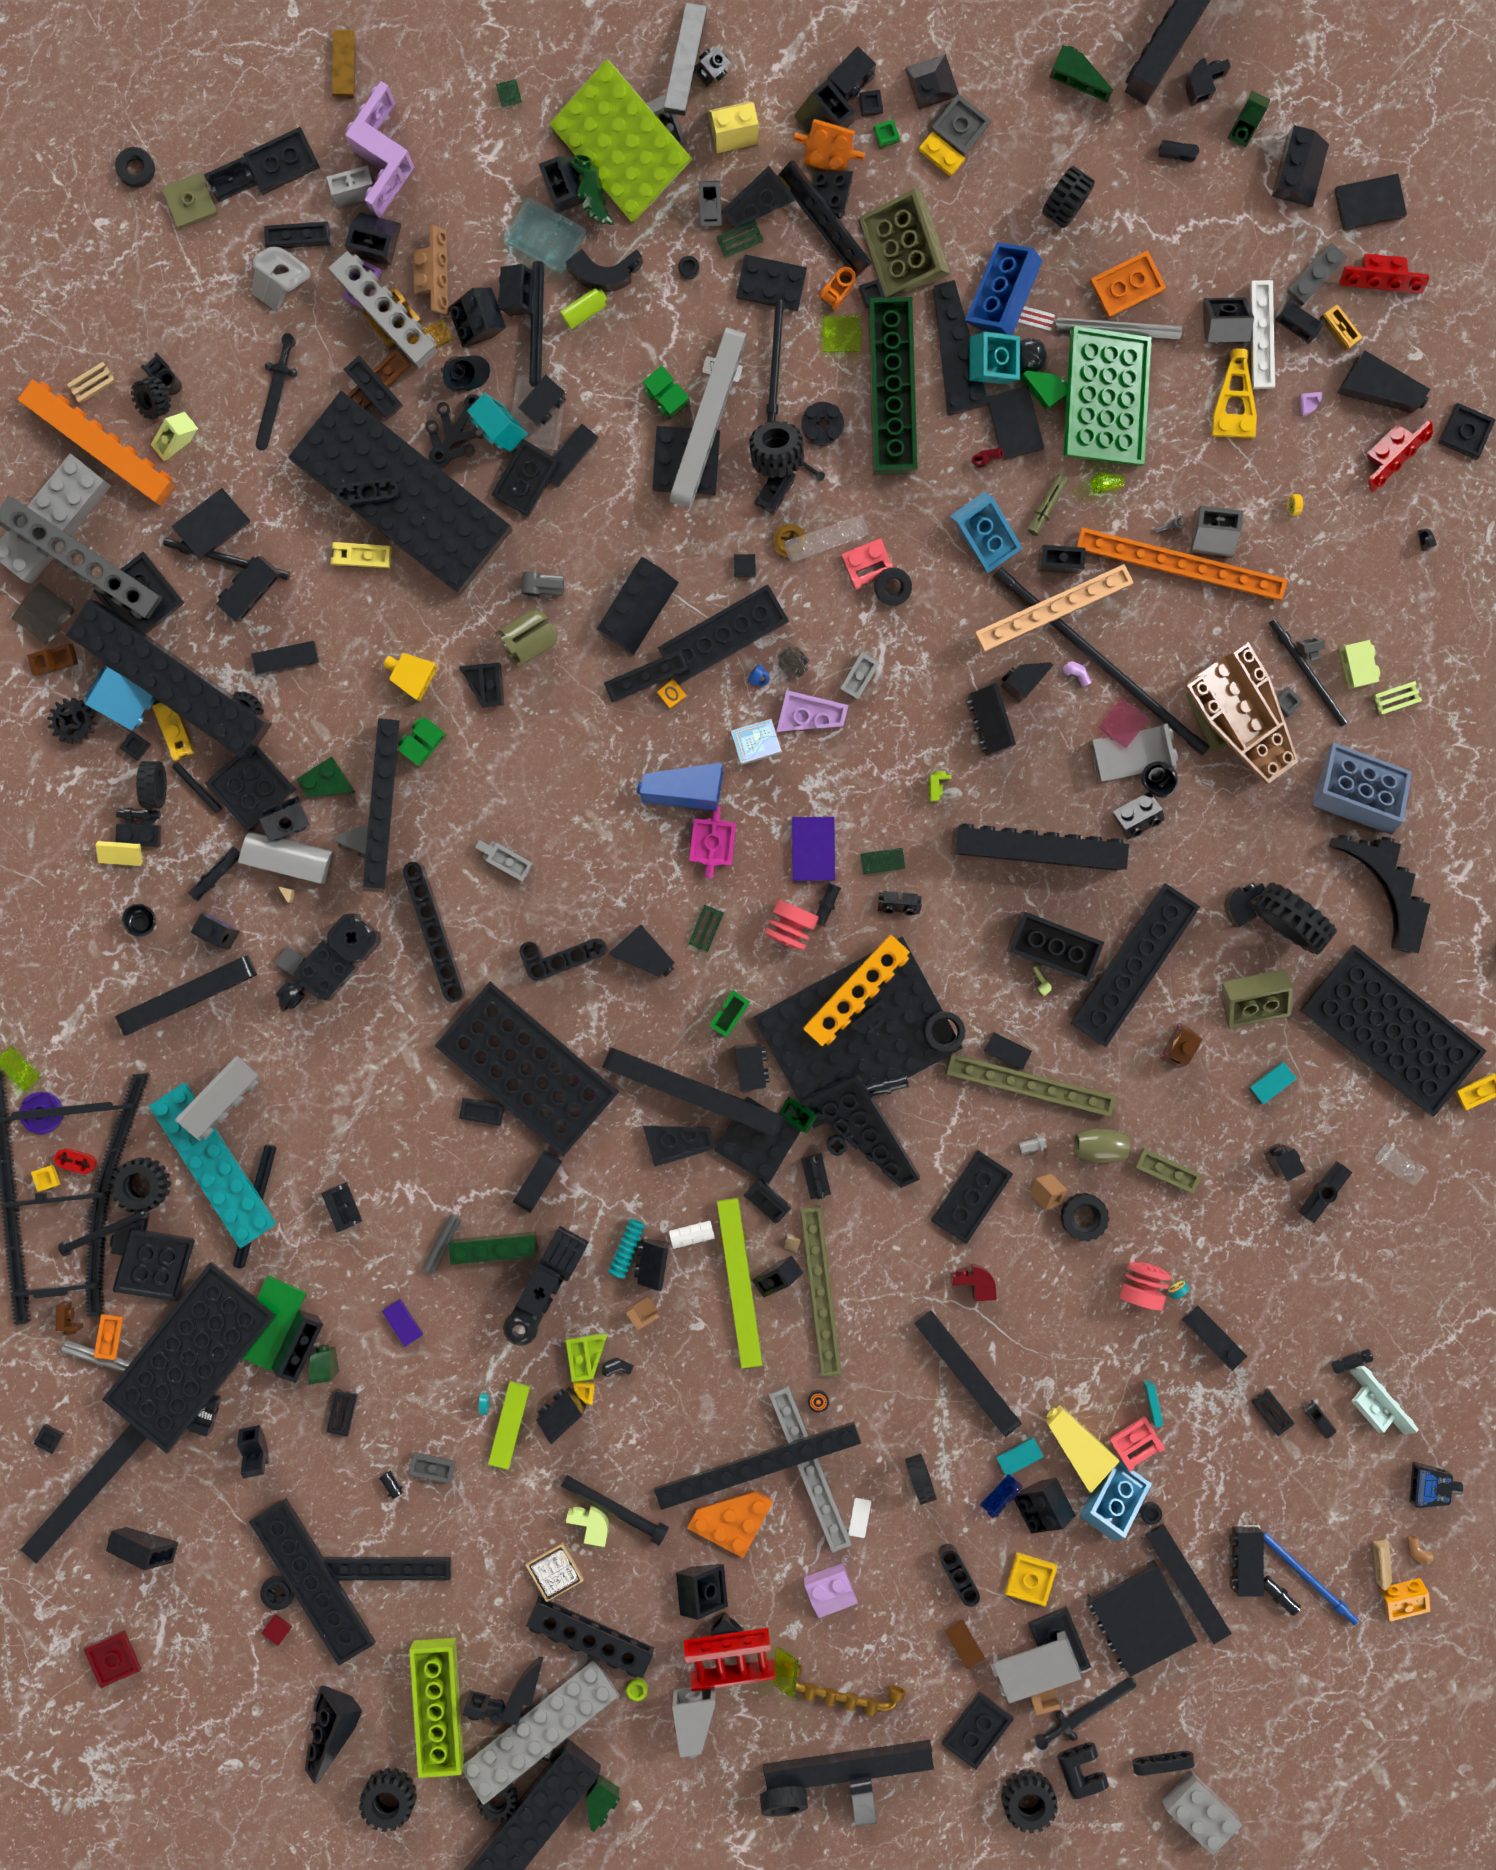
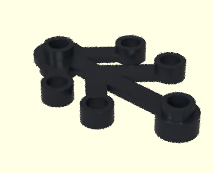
M470 394L465 398V408L453 427L449 415V405L446 402H440L437 405V412L441 416L446 436L442 445L437 433L439 431L437 422L429 420L426 423L425 428L430 434L433 449L429 452V461L438 468L447 466L450 459L462 456L471 457L475 454L473 444L467 442L462 445V448L450 450L453 443L473 438H484V431L481 435L476 434L478 429L476 426L471 430L461 432L471 416L467 412L471 407L469 401L472 399L477 401L480 398L478 395ZM446 406L447 411L440 412V408ZM431 424L436 425V428L433 431L429 430V426ZM466 447H472L470 453L465 452ZM438 453L443 454L440 460L435 458Z

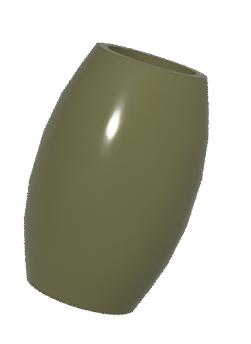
M1088 1129L1076 1133L1074 1153L1076 1157L1090 1162H1118L1129 1157L1130 1139L1128 1135L1115 1130Z

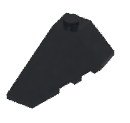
M325 1685L320 1687L314 1703L313 1711L316 1712L315 1723H311L310 1729L313 1732L312 1743L308 1744L305 1771L314 1784L319 1783L351 1736L362 1713V1709L353 1696Z

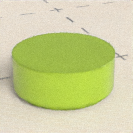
M642 1678L631 1679L626 1688L627 1696L632 1701L643 1700L648 1691L647 1683Z

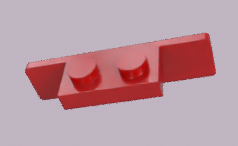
M1364 254L1362 259L1363 267H1344L1339 285L1422 294L1430 278L1429 274L1409 272L1407 258Z
M1428 420L1414 434L1397 424L1367 453L1368 459L1380 466L1368 479L1369 488L1372 492L1382 487L1394 472L1399 471L1402 464L1408 458L1416 454L1418 448L1423 443H1427L1433 435L1431 421Z

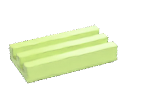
M1416 681L1373 695L1379 715L1421 702L1422 699L1418 695L1419 690L1415 686L1417 685ZM1409 687L1411 689V692L1380 701V697ZM1413 695V700L1383 710V705Z

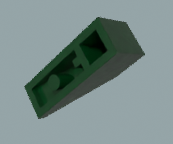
M1062 45L1049 78L1108 103L1113 91L1111 86L1083 53L1078 52L1075 47Z

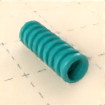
M628 1219L627 1222L629 1224L625 1226L624 1237H621V1244H618L619 1249L615 1251L616 1256H613L614 1262L610 1263L611 1268L608 1269L609 1274L620 1279L626 1277L625 1272H628L629 1269L627 1267L631 1265L632 1254L636 1252L635 1247H638L637 1242L641 1240L640 1235H643L642 1229L646 1228L644 1223L636 1219Z

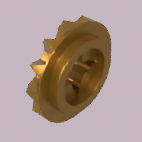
M785 524L776 530L773 537V545L777 553L784 558H794L801 555L805 550L807 537L804 530L798 525ZM794 533L793 541L797 544H791L789 549H787V542L783 539H788Z

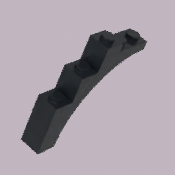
M1345 835L1331 838L1329 847L1343 851L1359 860L1373 873L1381 884L1388 898L1393 918L1391 949L1419 954L1431 904L1425 903L1424 898L1411 896L1416 874L1410 873L1409 868L1396 866L1401 844L1395 843L1393 838L1383 836L1381 839L1374 840L1373 845L1372 842L1359 840V843L1351 841L1352 837Z

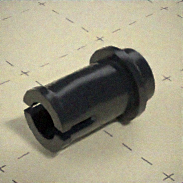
M391 1470L379 1477L389 1493L388 1497L391 1496L392 1499H395L403 1493V1486L398 1484Z

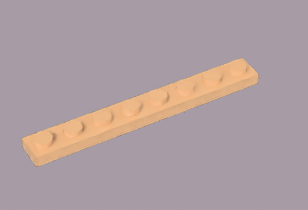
M1125 564L978 630L974 633V636L982 652L985 653L1127 588L1134 582Z

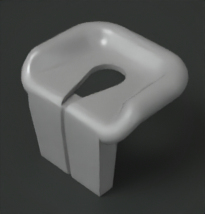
M269 247L256 254L253 259L255 273L251 294L276 311L280 308L286 292L292 291L310 278V269L286 250L279 247ZM277 266H283L289 271L278 275L273 273Z

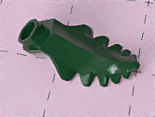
M580 154L575 155L571 166L575 168L576 172L583 174V180L578 189V197L584 198L582 209H590L588 216L590 218L595 216L594 220L596 222L602 221V224L614 225L613 219H611L608 210L604 207L606 202L601 195L603 188L599 177V167L591 163L592 159L590 157Z

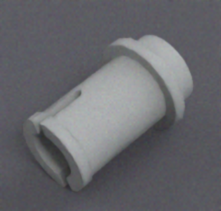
M1037 1135V1138L1019 1142L1022 1156L1039 1150L1043 1152V1149L1047 1148L1044 1136L1039 1137Z

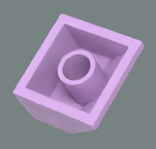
M844 1563L804 1577L806 1591L818 1618L858 1604Z

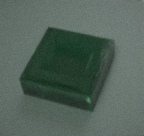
M516 79L496 84L502 108L522 103Z

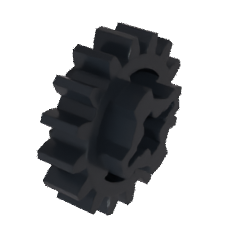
M73 697L70 701L63 698V704L56 702L57 709H50L53 717H47L48 720L52 721L48 728L55 729L52 735L55 737L59 736V741H67V744L72 745L74 741L81 744V738L88 740L87 733H94L91 726L97 725L96 722L92 721L96 714L89 713L92 708L88 705L85 706L83 700L78 701ZM66 717L72 718L78 725L72 724ZM81 730L79 733L74 734L75 731Z

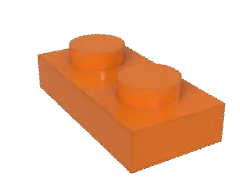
M101 1314L93 1358L117 1360L124 1317Z

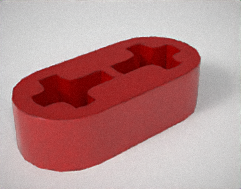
M70 1148L61 1149L54 1156V1162L58 1167L80 1174H88L94 1171L97 1166L94 1156ZM67 1153V1157L73 1159V1161L63 1163L64 1159L61 1158V1155ZM87 1159L90 1167L84 1169V1165L78 1163V1161L82 1162Z

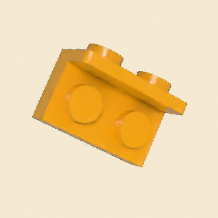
M1420 1578L1390 1585L1387 1590L1380 1588V1593L1385 1600L1386 1616L1389 1622L1430 1612L1429 1592Z

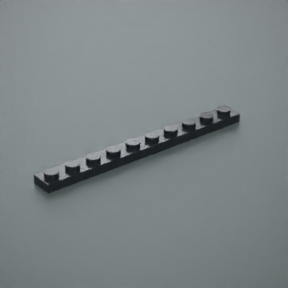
M853 1421L655 1487L654 1491L660 1508L663 1510L861 1444V1439Z

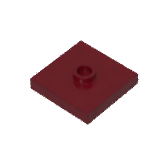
M125 1630L84 1648L100 1689L138 1673L142 1669Z

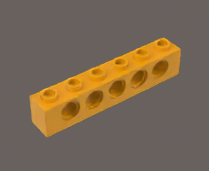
M889 934L810 1019L803 1029L821 1046L825 1043L829 1045L837 1037L834 1033L839 1028L843 1030L851 1022L849 1017L854 1012L858 1014L865 1007L863 1002L868 997L872 999L880 991L878 986L883 981L887 983L894 976L895 973L892 971L898 965L902 967L908 961L909 957L907 955L910 952ZM885 954H889L892 957V964L887 967L881 963V958ZM870 970H875L878 973V978L874 982H869L866 978ZM859 985L863 988V995L855 998L852 995V989ZM842 1001L847 1002L849 1005L846 1013H839L837 1010V1005ZM826 1017L834 1019V1026L830 1029L823 1027L822 1023Z

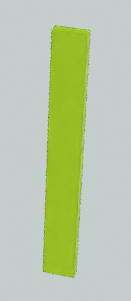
M739 1198L718 1200L717 1205L741 1368L763 1366Z

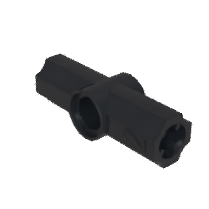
M1336 1161L1321 1182L1314 1185L1312 1194L1298 1212L1312 1223H1315L1329 1203L1336 1200L1338 1191L1351 1176L1352 1172ZM1328 1187V1195L1326 1197H1322V1190Z

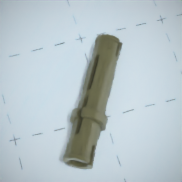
M1057 474L1040 507L1034 511L1035 516L1026 529L1032 535L1038 536L1046 520L1051 518L1050 513L1069 482L1066 476Z

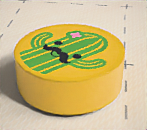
M1291 494L1287 501L1288 514L1290 516H1299L1303 510V498L1300 494Z

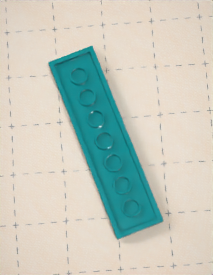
M183 1082L149 1105V1108L238 1247L243 1248L277 1225V1222L216 1127L212 1128L214 1131L207 1139L204 1140L202 1138L199 1141L175 1120L196 1098L187 1082Z

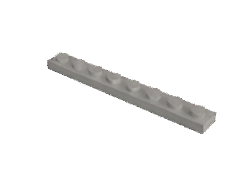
M789 1385L769 1393L788 1443L808 1437L809 1435ZM818 1458L797 1465L832 1553L851 1546V1540Z

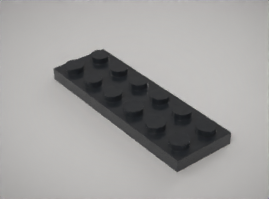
M767 584L657 648L662 657L680 649L683 651L690 670L674 676L676 682L680 685L789 623V620Z

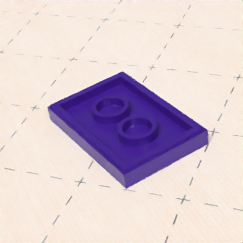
M792 817V881L835 880L834 817Z

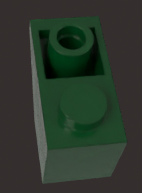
M1251 90L1228 135V139L1247 147L1271 99Z
M600 1774L587 1790L585 1799L590 1829L593 1832L596 1831L598 1826L602 1827L608 1818L607 1813L610 1809L614 1810L620 1801V1788Z

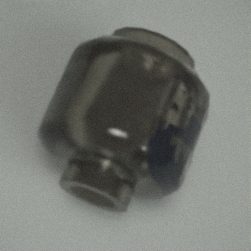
M789 646L778 656L780 659L778 666L787 677L793 678L797 675L800 678L808 671L806 666L809 663V659L800 648Z

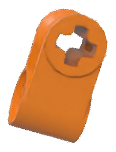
M849 267L839 269L831 281L822 289L818 298L820 300L824 299L836 311L855 285L854 271ZM848 276L851 278V281L847 284L842 283L840 278Z

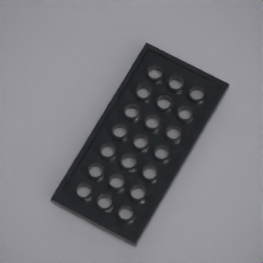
M491 981L435 1044L438 1050L563 1157L619 1093L616 1088ZM490 1005L498 1008V1015L496 1017H490L487 1014V1008ZM506 1019H511L514 1022L515 1026L512 1031H506L503 1028V1022ZM476 1021L484 1024L485 1028L482 1033H476L473 1030V1024ZM527 1033L530 1035L531 1041L528 1045L520 1043V1034ZM492 1035H497L500 1038L501 1043L498 1047L490 1045L489 1038ZM463 1037L468 1038L471 1042L470 1047L466 1050L462 1049L459 1045V1041ZM537 1047H544L546 1049L547 1055L545 1058L539 1059L536 1057L535 1050ZM508 1049L516 1051L517 1057L514 1061L506 1059L505 1052ZM478 1051L486 1054L487 1059L484 1063L476 1061L475 1055ZM553 1061H560L562 1063L563 1069L561 1072L556 1073L551 1069ZM524 1063L532 1065L533 1071L530 1075L522 1073L521 1066ZM494 1065L502 1067L503 1074L500 1077L492 1075L491 1069ZM574 1074L579 1078L577 1086H570L568 1084L567 1078L569 1075ZM540 1077H546L549 1080L547 1088L542 1089L538 1086L537 1080ZM510 1079L518 1081L519 1088L516 1091H511L508 1088L507 1083ZM590 1088L594 1090L595 1098L593 1100H586L584 1098L583 1092L585 1089ZM555 1091H562L565 1094L563 1102L559 1103L554 1100L553 1094ZM526 1093H532L535 1096V1102L532 1105L524 1102L523 1097ZM576 1104L580 1106L581 1114L579 1116H572L570 1114L569 1108L571 1105ZM542 1107H548L551 1110L549 1118L545 1119L540 1116L539 1111ZM558 1121L566 1122L567 1130L565 1132L556 1130L555 1125Z

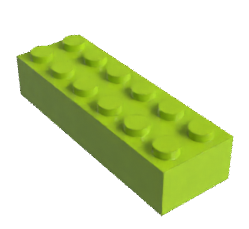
M456 1638L414 1640L410 1648L418 1778L461 1775L464 1765Z

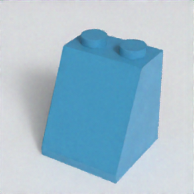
M104 663L83 701L89 707L133 730L134 727L138 728L144 719L141 715L145 709L149 710L155 699L152 695Z

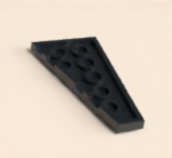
M858 1073L802 1099V1104L806 1107L809 1106L821 1120L824 1119L856 1150L859 1149L871 1163L874 1162L879 1166L882 1172L900 1188L920 1180V1174Z

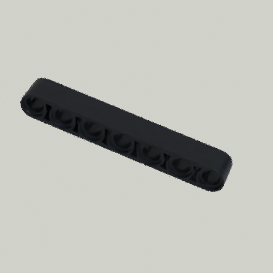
M408 862L403 868V875L443 995L449 1002H458L464 998L465 988L426 870L421 863ZM416 865L419 868V874L416 877H412L409 870L412 866ZM419 886H423L426 889V893L422 898L416 894V889ZM426 906H430L433 911L429 918L423 915V909ZM433 926L439 929V935L436 938L431 937L429 933L430 928ZM439 946H443L446 950V955L443 958H439L436 955V949ZM446 966L453 970L450 978H446L443 975V969ZM453 986L459 989V996L456 999L452 998L449 994Z
M249 955L122 1012L116 1015L115 1018L123 1036H126L258 974Z
M932 1310L914 1323L1005 1437L1022 1425L1018 1417Z

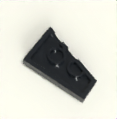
M768 166L721 212L735 228H738L793 203L797 199L774 170Z
M643 1125L655 1167L716 1149L710 1127Z

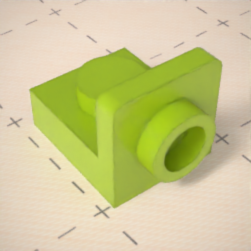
M934 771L933 775L928 776L929 802L940 801V797H943V784H939V781L951 780L952 775H946V771Z

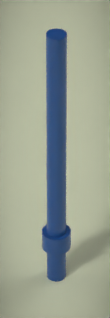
M1266 1531L1263 1532L1264 1542L1333 1606L1335 1612L1343 1615L1352 1625H1356L1359 1622V1619L1348 1609L1347 1604L1341 1599L1338 1600Z

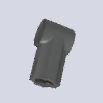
M532 571L523 572L521 594L527 596H540V594L563 596L564 577L542 575L539 572Z

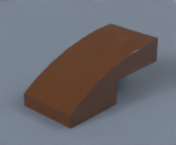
M69 643L50 650L43 649L27 655L33 676L78 665L74 646Z
M964 1620L945 1630L967 1670L986 1659Z

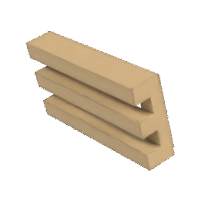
M101 362L67 385L72 390L71 392L77 401L82 404L117 381L106 364ZM106 376L109 377L105 381L101 382L100 384H98L97 386L93 387L92 389H90L89 391L85 392L80 396L79 393H81L82 391L86 390L89 387H92L98 381L105 378Z

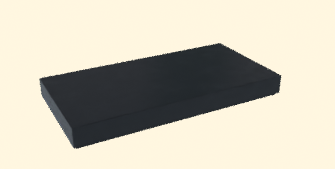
M977 1150L931 1218V1221L967 1244L1013 1173Z

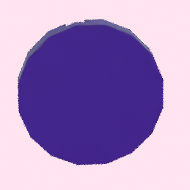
M41 1091L26 1097L19 1111L63 1106L57 1096L50 1092ZM63 1115L22 1119L21 1123L30 1132L45 1134L59 1127L63 1120Z

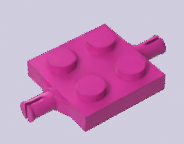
M718 806L717 814L712 810L711 818L705 820L694 819L689 861L700 862L706 865L704 878H708L709 870L710 878H714V866H732L736 823L725 822L720 819V806Z

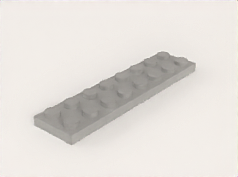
M597 1660L590 1662L519 1720L518 1725L513 1724L463 1765L462 1772L483 1805L488 1803L620 1696Z

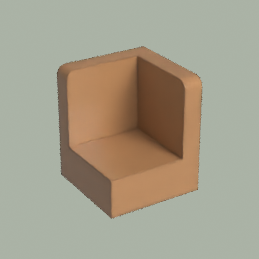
M1048 1174L1035 1179L1030 1195L1045 1210H1049L1062 1204L1067 1189L1052 1174Z
M649 1296L635 1303L626 1311L637 1331L657 1319L660 1315Z
M1055 1689L1030 1696L1036 1716L1060 1709Z

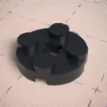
M817 402L808 406L802 417V432L814 445L828 446L834 443L842 434L844 428V418L838 406L829 402ZM820 419H825L829 423V425L825 426V429H821V426L817 425Z

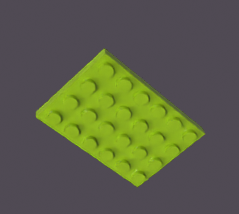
M608 59L603 62L549 124L575 155L588 156L592 159L591 163L599 167L602 188L631 222H635L693 160Z

